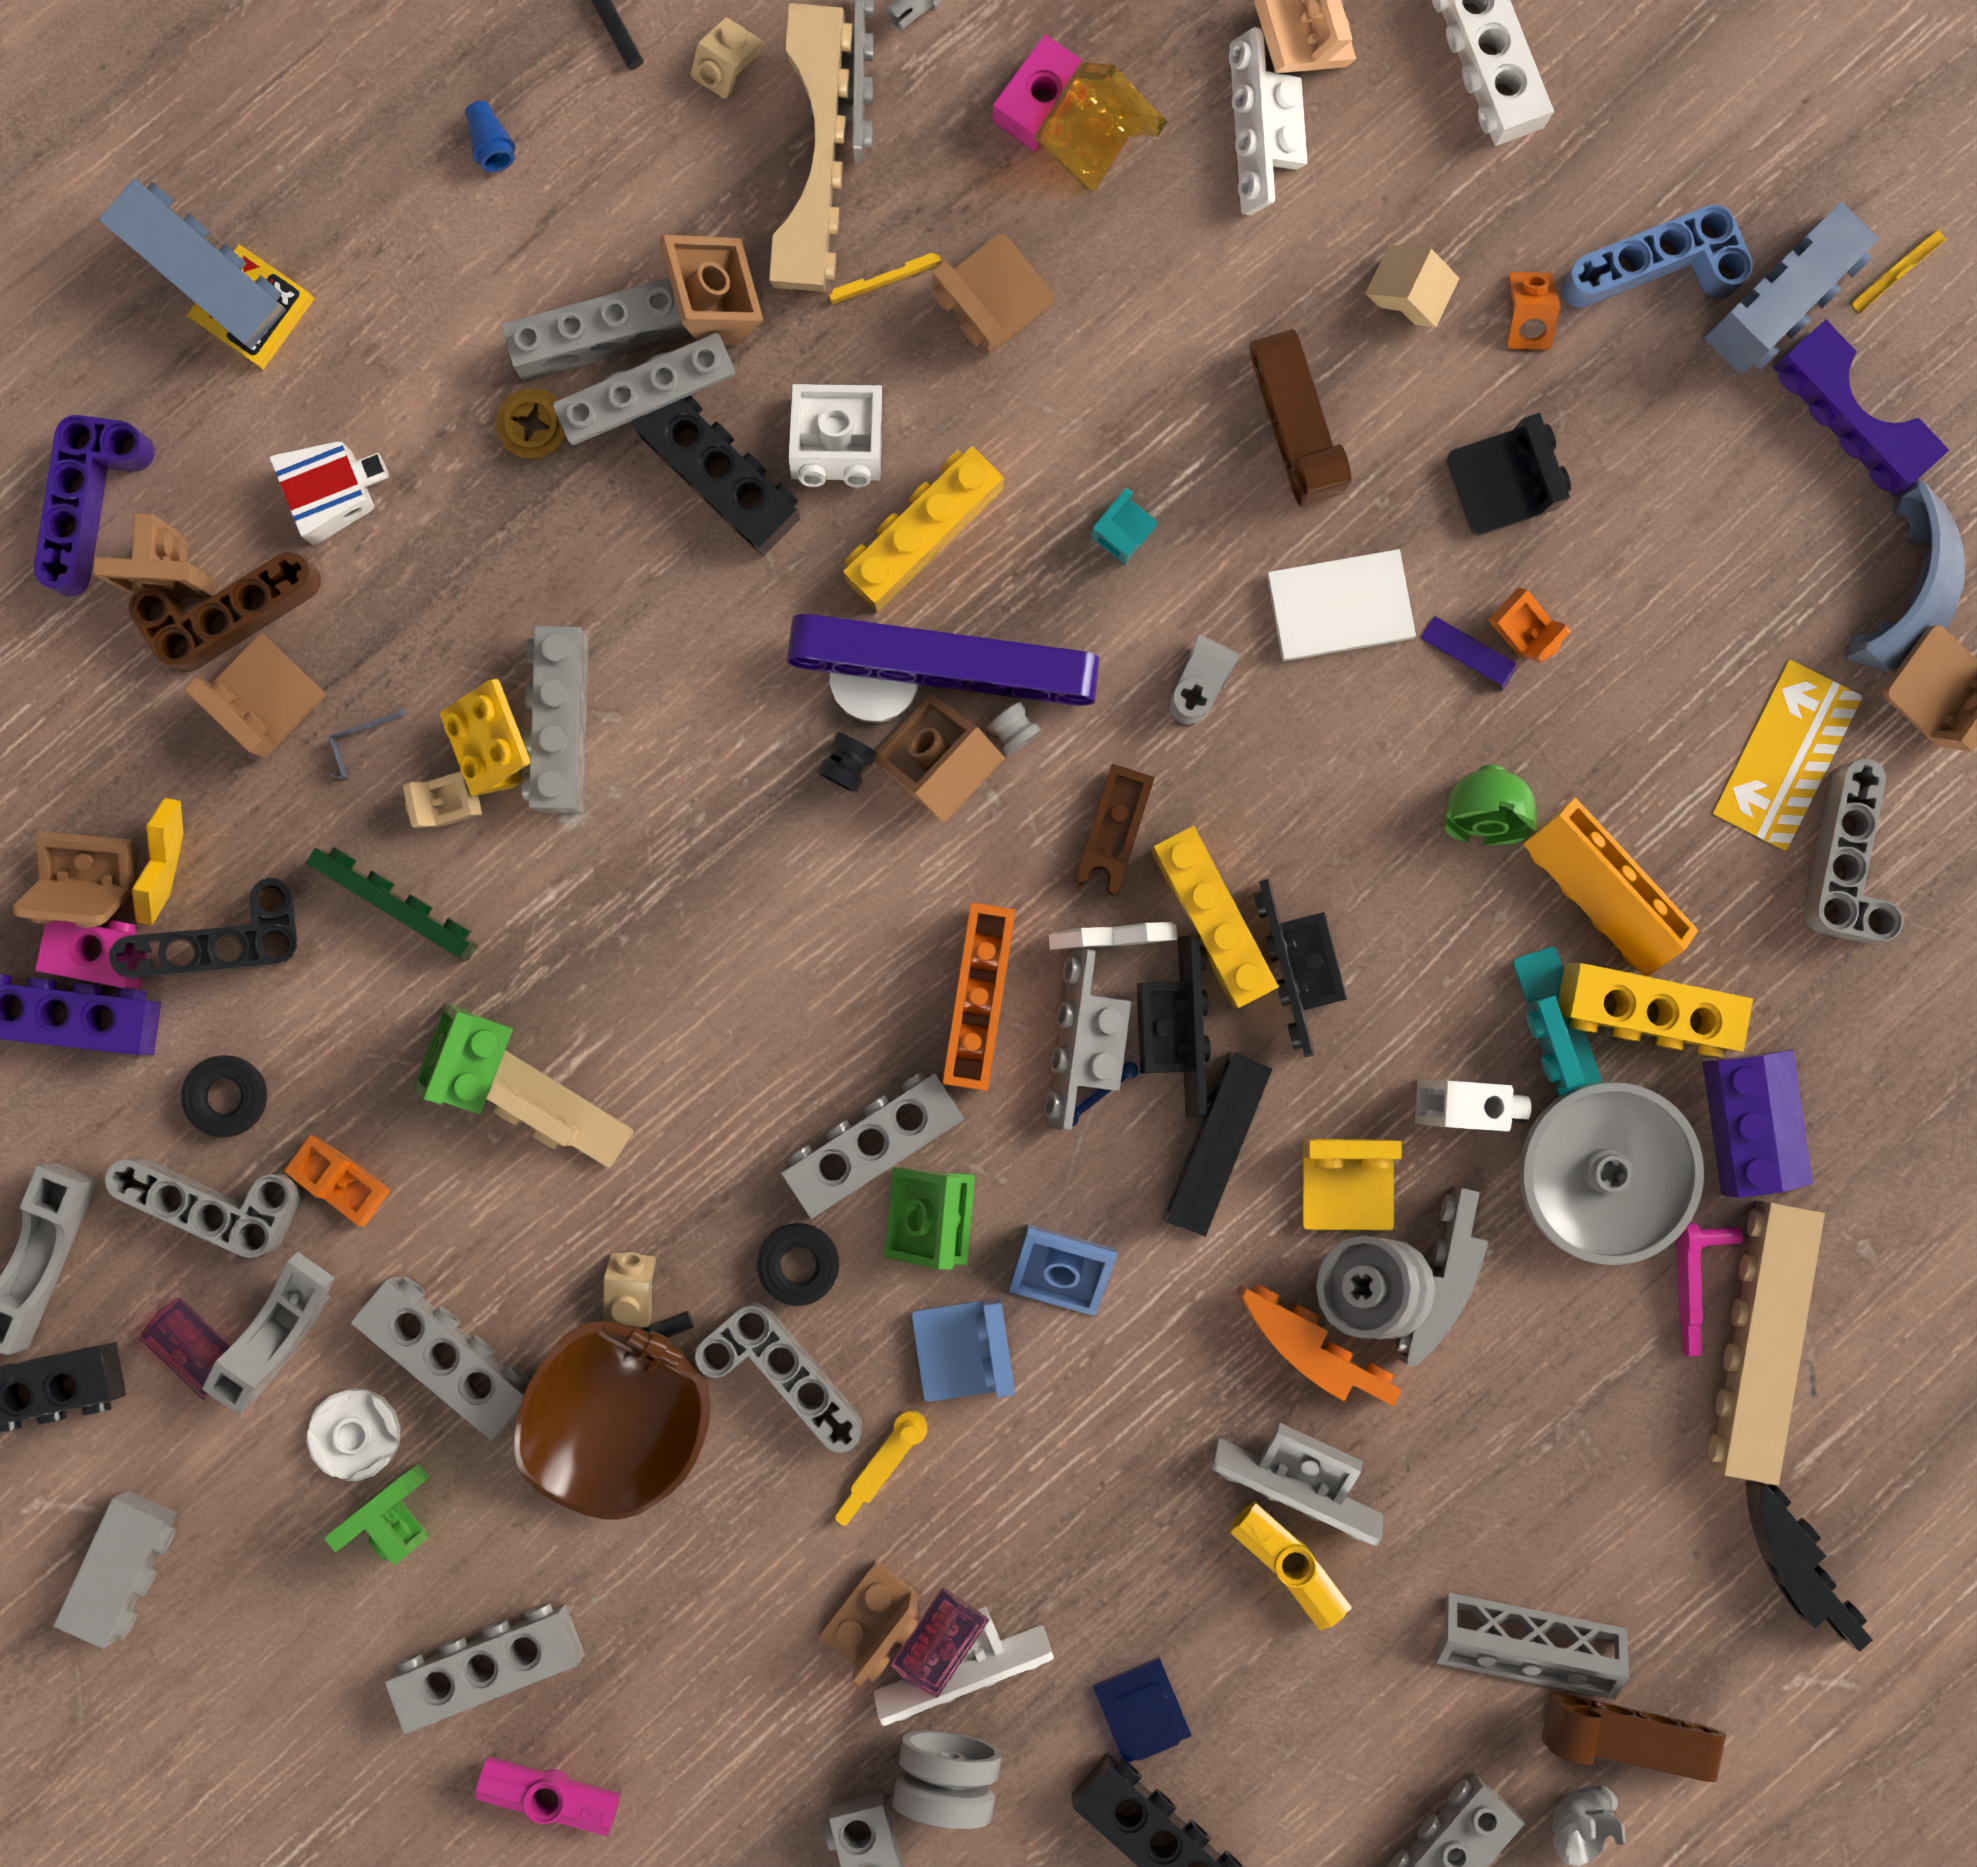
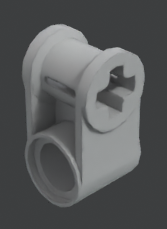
M1199 634L1182 668L1183 673L1170 697L1169 711L1172 717L1184 725H1194L1202 721L1212 707L1220 689H1223L1240 654ZM1190 693L1198 696L1196 699L1197 705L1192 710L1184 707L1186 704L1185 698Z

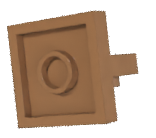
M135 513L132 559L95 557L94 576L125 593H136L139 589L154 587L168 595L212 597L215 594V579L186 562L188 549L183 534L154 514Z

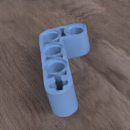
M1714 204L1582 256L1575 262L1562 280L1561 291L1564 299L1572 306L1587 307L1692 265L1704 292L1713 298L1721 299L1733 294L1752 273L1753 263L1734 216L1724 206ZM1701 225H1708L1713 228L1716 233V239L1705 236L1701 230ZM1665 241L1672 244L1676 255H1668L1663 252L1659 242ZM1623 257L1631 260L1635 266V272L1624 270L1619 264L1618 258ZM1718 265L1730 268L1734 279L1731 280L1723 277L1719 272ZM1602 272V275L1591 285L1588 280L1597 277Z

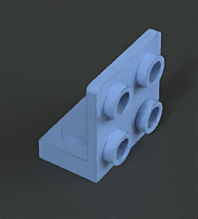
M1001 1298L915 1310L912 1313L925 1401L932 1402L996 1392L997 1398L1015 1395Z

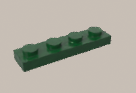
M333 846L331 851L327 852L314 848L306 864L456 957L470 960L478 944L468 939L471 933L468 928L449 917L445 923L440 922L429 915L433 909L432 906L412 894H409L406 900L391 891L395 884L373 870L370 871L368 876L353 868L357 860Z

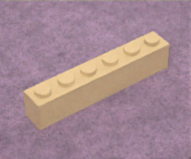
M1756 1201L1755 1209H1752L1748 1215L1746 1224L1747 1235L1750 1236L1748 1254L1742 1256L1739 1264V1279L1743 1281L1740 1299L1734 1301L1731 1311V1323L1735 1326L1732 1344L1727 1345L1723 1358V1366L1727 1371L1725 1388L1720 1389L1716 1399V1414L1720 1416L1717 1434L1711 1436L1708 1445V1458L1712 1461L1711 1468L1725 1476L1779 1486L1825 1213Z

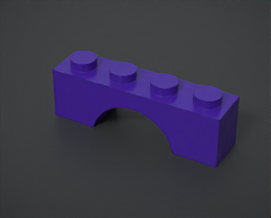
M1825 319L1773 368L1779 374L1778 377L1781 384L1791 393H1797L1806 402L1812 417L1819 424L1828 426L1837 435L1842 449L1849 456L1859 459L1868 468L1873 482L1882 490L1889 491L1895 496L1917 481L1949 449L1919 417L1900 423L1885 422L1870 416L1859 406L1852 394L1849 378L1851 364L1857 351Z

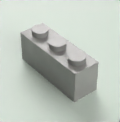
M129 1490L113 1497L53 1627L102 1649H105L120 1638L125 1639L137 1618V1613L133 1612V1608L139 1596L144 1597L155 1580L157 1571L152 1569L159 1553L164 1554L175 1536L176 1529L171 1526L177 1512Z

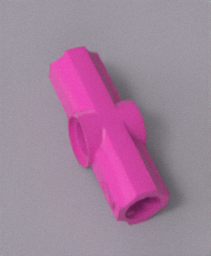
M488 1756L478 1780L475 1799L526 1813L530 1820L538 1824L557 1822L608 1837L621 1794L571 1780L564 1772L558 1769L539 1771ZM549 1788L557 1794L558 1803L550 1805L542 1802L537 1793L538 1789Z

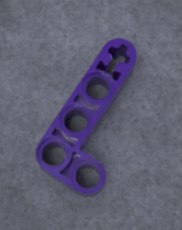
M70 415L62 419L56 427L35 555L34 574L42 585L68 597L77 596L83 593L90 583L108 468L131 472L141 471L147 468L153 461L155 448L152 441L130 423L97 417ZM90 432V439L87 445L77 449L76 443L78 438L82 434ZM134 438L135 444L133 449L128 454L121 455L120 449L122 444L126 440ZM83 476L81 488L74 493H70V484L74 478ZM75 519V531L70 536L64 538V526L67 522ZM61 548L70 551V553L66 552L65 550H61ZM66 570H67V573H66V574H59V575H58L59 571H66Z

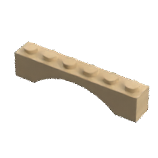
M789 3L785 50L788 61L801 79L811 102L815 121V149L811 172L802 196L789 217L772 237L769 281L773 288L826 292L827 280H835L836 253L829 252L830 235H838L839 207H832L833 189L841 190L843 162L835 161L836 143L844 144L846 133V116L838 115L840 97L848 98L849 70L842 69L843 51L851 52L853 24L845 23L842 7Z

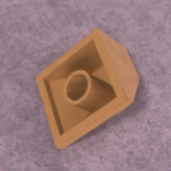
M663 235L659 239L681 322L696 341L718 333L724 345H738L764 321L741 238Z

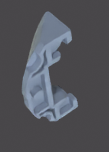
M1917 480L1910 487L1898 493L1892 511L1899 517L1904 516L1910 526V529L1907 531V541L1927 547L1907 612L1896 624L1884 620L1879 623L1874 633L1852 636L1845 655L1846 659L1884 672L1899 668L1928 626L1940 625L1945 629L1948 628L1957 611L1956 607L1964 588L1965 555L1959 530L1945 503L1922 480Z

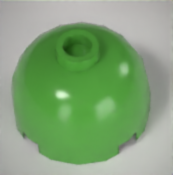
M1481 766L1478 771L1469 773L1456 782L1449 793L1445 809V830L1449 836L1459 841L1469 843L1468 835L1487 836L1483 845H1508L1528 839L1530 837V828L1534 831L1537 829V806L1533 793L1526 781L1511 772L1505 771V768L1502 766Z

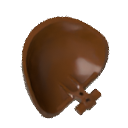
M606 1321L585 1323L565 1334L553 1346L535 1372L523 1395L514 1435V1456L518 1470L536 1491L554 1502L583 1515L607 1520H619L641 1514L669 1496L687 1478L702 1449L709 1427L711 1402L709 1388L701 1372L683 1356V1351L669 1344V1338L655 1331L647 1333L635 1326L632 1328L623 1324Z

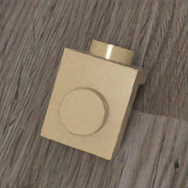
M725 17L698 42L690 74L692 79L723 99H727L732 94L736 76L760 54L763 40Z
M461 771L427 782H409L403 785L406 800L405 807L413 828L443 827L482 815L478 795L471 796Z
M635 1252L611 1254L604 1276L603 1321L627 1326L649 1327L652 1317V1279L656 1268V1257L640 1255Z

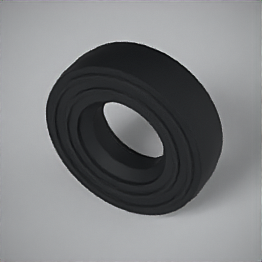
M229 1055L210 1057L197 1064L187 1075L181 1091L182 1108L190 1123L203 1133L216 1137L235 1136L250 1129L262 1116L267 1102L266 1084L260 1072L248 1061ZM222 1078L234 1081L241 1092V1100L238 1107L228 1114L216 1112L208 1102L210 1086Z
M804 1223L788 1224L774 1231L761 1246L757 1259L758 1276L764 1289L777 1301L792 1306L808 1305L823 1298L834 1285L839 1272L838 1252L831 1238L821 1229ZM792 1247H804L815 1257V1272L811 1278L804 1282L789 1280L781 1270V1258Z

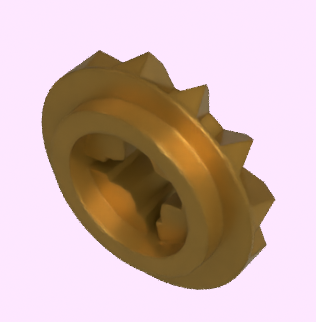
M538 388L521 389L508 396L501 404L496 416V431L504 447L523 460L526 458L542 460L544 456L551 452L558 451L559 445L566 436L553 406L559 400L551 393ZM537 411L539 413L538 420L548 430H535L528 441L526 428L515 420H531L533 414H536Z

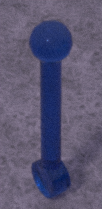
M1131 1061L1124 1063L1121 1083L1126 1079L1137 1077L1139 1067L1136 1063ZM1099 1089L1078 1105L1074 1110L1072 1127L1078 1123L1081 1114L1112 1090Z

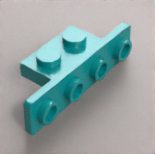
M1552 946L1513 959L1512 965L1529 1011L1526 1014L1528 1027L1533 1037L1539 1040L1544 1054L1541 1057L1542 1067L1547 1079L1554 1083L1558 1097L1576 1087L1602 1082L1585 1031L1569 1028L1570 1020L1563 1019L1558 998L1564 969L1557 949Z

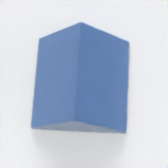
M1027 1224L1009 1292L1096 1316L1116 1262L1117 1251L1113 1247Z

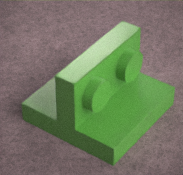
M446 1002L413 1087L425 1100L442 1105V1102L481 1114L513 1029L469 1013L461 1007Z
M892 1167L884 1258L935 1269L953 1270L954 1265H967L975 1175Z
M417 1464L324 1537L325 1541L336 1553L366 1530L371 1536L368 1541L373 1551L381 1559H389L393 1566H395L429 1537L428 1533L402 1500L428 1480L430 1476L420 1464Z

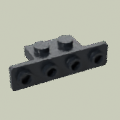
M1269 879L1259 881L1261 891L1254 892L1253 894L1260 919L1268 917L1272 930V935L1265 936V941L1271 963L1280 961L1284 978L1276 980L1279 986L1278 992L1282 1006L1291 1005L1295 1022L1287 1024L1294 1050L1302 1049L1305 1058L1314 1056L1315 1052L1304 1010L1348 999L1326 914L1322 912L1281 923L1271 882Z
M1186 935L1178 937L1180 982L1136 984L1140 1074L1184 1072L1186 1117H1207V1107H1211L1213 1101L1212 1085L1209 1080H1206L1205 1062H1208L1210 1059L1211 1046L1209 1037L1204 1035L1203 1017H1206L1208 1014L1209 1001L1206 990H1202L1201 972L1206 968L1207 956L1204 946L1200 945L1199 935Z

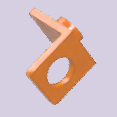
M1510 272L1508 282L1514 308L1507 339L1508 348L1529 350L1551 349L1560 311V301L1553 274ZM1539 319L1546 324L1544 332L1538 337L1526 338L1520 334L1521 326L1528 320Z

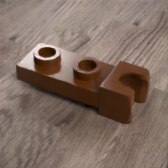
M1111 764L1074 883L1083 885L1092 870L1102 869L1109 877L1107 885L1108 894L1118 895L1155 777Z

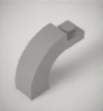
M297 1252L287 1262L269 1299L254 1321L239 1339L216 1360L202 1390L240 1416L280 1372L309 1333L330 1299L327 1293L335 1277Z

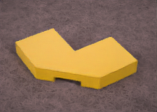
M169 798L161 801L146 825L150 860L132 888L136 922L150 926L154 924L170 897L184 836L181 801Z

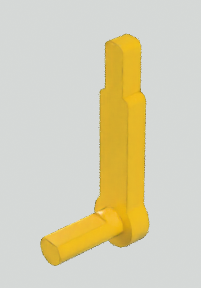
M907 1410L897 1416L894 1422V1430L851 1486L852 1493L837 1511L835 1519L843 1526L847 1525L864 1502L869 1503L911 1447L924 1440L927 1434V1422L920 1412Z

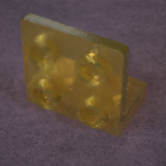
M1081 61L1037 131L1035 138L1086 190L1095 191L1129 136L1138 137V135L1159 137L1167 121L1115 65Z

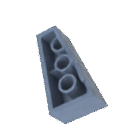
M134 178L99 220L238 340L252 349L286 311L277 302L282 293L261 275L255 282L241 270L246 265V262L225 244L218 251L205 239L211 232L191 214L188 213L184 219H181L169 208L174 200L153 181L146 188Z
M1841 201L1703 339L1740 375L1744 374L1753 365L1761 370L1780 351L1775 344L1785 334L1792 339L1811 320L1806 313L1815 304L1822 309L1842 289L1837 282L1846 273L1853 278L1873 258L1867 251L1880 238Z

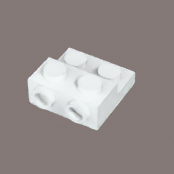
M792 385L789 443L791 479H799L803 485L808 487L821 486L826 480H844L847 485L855 488L865 487L870 484L871 480L880 481L882 385Z

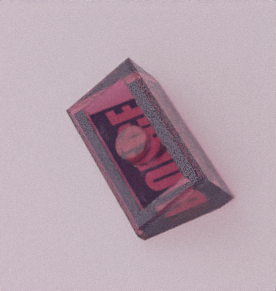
M181 1298L174 1299L160 1309L138 1337L202 1400L209 1396L202 1388L216 1360L231 1347Z
M942 1588L894 1658L892 1666L905 1682L938 1698L989 1622V1619L952 1592Z

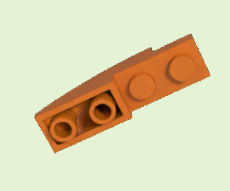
M1256 1283L1253 1290L1241 1285L1238 1294L1257 1327L1275 1349L1304 1376L1344 1402L1352 1386H1355L1392 1406L1395 1405L1402 1389L1391 1382L1394 1374L1369 1362L1366 1369L1350 1361L1353 1356L1352 1352L1331 1341L1328 1342L1326 1348L1322 1347L1321 1345L1328 1330L1318 1324L1321 1318L1320 1315L1299 1304H1296L1293 1311L1278 1304L1277 1302L1281 1295Z

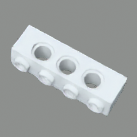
M1431 0L1435 10L1438 13L1442 12L1447 24L1446 37L1448 45L1453 53L1458 52L1463 64L1462 78L1464 85L1470 94L1474 93L1480 107L1478 109L1480 126L1485 134L1490 133L1494 145L1498 146L1544 129L1554 113V109L1511 1ZM1463 4H1474L1480 9L1481 13H1469ZM1489 44L1495 48L1497 54L1488 55L1480 49L1479 45ZM1504 84L1512 90L1513 95L1504 96L1500 94L1495 85Z

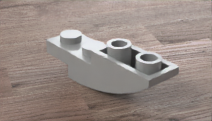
M1453 1186L1452 1194H1446L1443 1199L1440 1219L1446 1222L1442 1239H1436L1431 1256V1264L1437 1266L1435 1274H1433L1436 1290L1432 1310L1422 1326L1408 1336L1396 1338L1395 1350L1400 1352L1399 1359L1407 1365L1417 1366L1436 1348L1461 1314L1474 1289L1488 1245L1487 1240L1471 1236L1480 1194L1478 1191Z

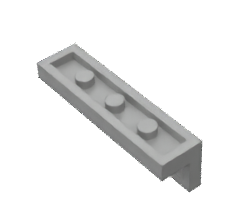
M1448 1593L1445 1598V1629L1436 1646V1664L1615 1700L1629 1679L1627 1628ZM1457 1610L1473 1613L1484 1626L1477 1631L1457 1627ZM1505 1620L1516 1621L1529 1635L1522 1640L1510 1638L1499 1624ZM1549 1629L1561 1630L1573 1642V1645L1567 1649L1555 1647L1544 1633ZM1594 1638L1614 1641L1615 1659L1600 1656L1589 1642Z

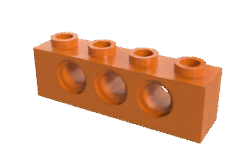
M971 902L942 1084L988 1091L1016 909Z

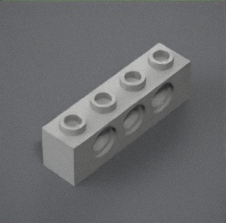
M670 277L501 324L513 368L523 382L691 335L681 322Z
M922 1070L900 1085L905 1092L891 1102L888 1101L885 1095L862 1110L867 1118L855 1126L851 1127L846 1120L824 1134L828 1143L815 1152L807 1145L786 1159L790 1168L781 1174L810 1219H813L965 1119L936 1073L927 1078ZM911 1103L921 1109L923 1120L918 1128L907 1130L899 1125L897 1112L904 1104ZM872 1128L882 1133L885 1143L881 1152L867 1154L861 1149L859 1137L866 1129ZM827 1154H838L844 1159L846 1171L843 1177L830 1179L824 1175L821 1169V1162Z
M398 1276L387 1279L351 1321V1324L492 1441L519 1412L523 1395L530 1382L529 1378L517 1367L511 1364L505 1367L493 1357L495 1350L484 1339L477 1335L470 1338L458 1328L460 1324L459 1319L448 1309L439 1306L437 1309L434 1308L423 1298L426 1293L416 1282L408 1277H404L402 1280ZM406 1313L414 1314L421 1322V1331L416 1337L408 1335L403 1329L402 1320ZM441 1342L448 1343L455 1349L456 1361L452 1366L443 1364L437 1357V1347ZM474 1372H482L489 1377L491 1381L489 1394H479L473 1389L471 1379Z
M550 1602L538 1605L524 1613L526 1619L509 1625L508 1620L504 1619L481 1630L482 1637L466 1642L465 1637L461 1636L439 1646V1654L423 1659L422 1653H418L396 1663L397 1670L385 1681V1685L404 1735L578 1666L585 1653L566 1603L552 1608ZM527 1637L533 1640L537 1646V1655H523L518 1650L517 1639ZM479 1654L488 1656L493 1661L494 1672L483 1673L479 1671L475 1666L474 1656ZM432 1672L446 1674L450 1679L451 1689H438L432 1682Z

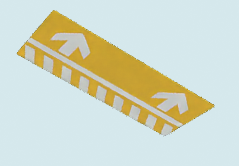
M1788 660L1713 814L1784 851L1788 850L1863 698L1862 695L1793 660Z

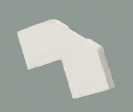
M1173 922L1053 931L1052 934H1049L1050 950L1086 949L1177 940V928Z

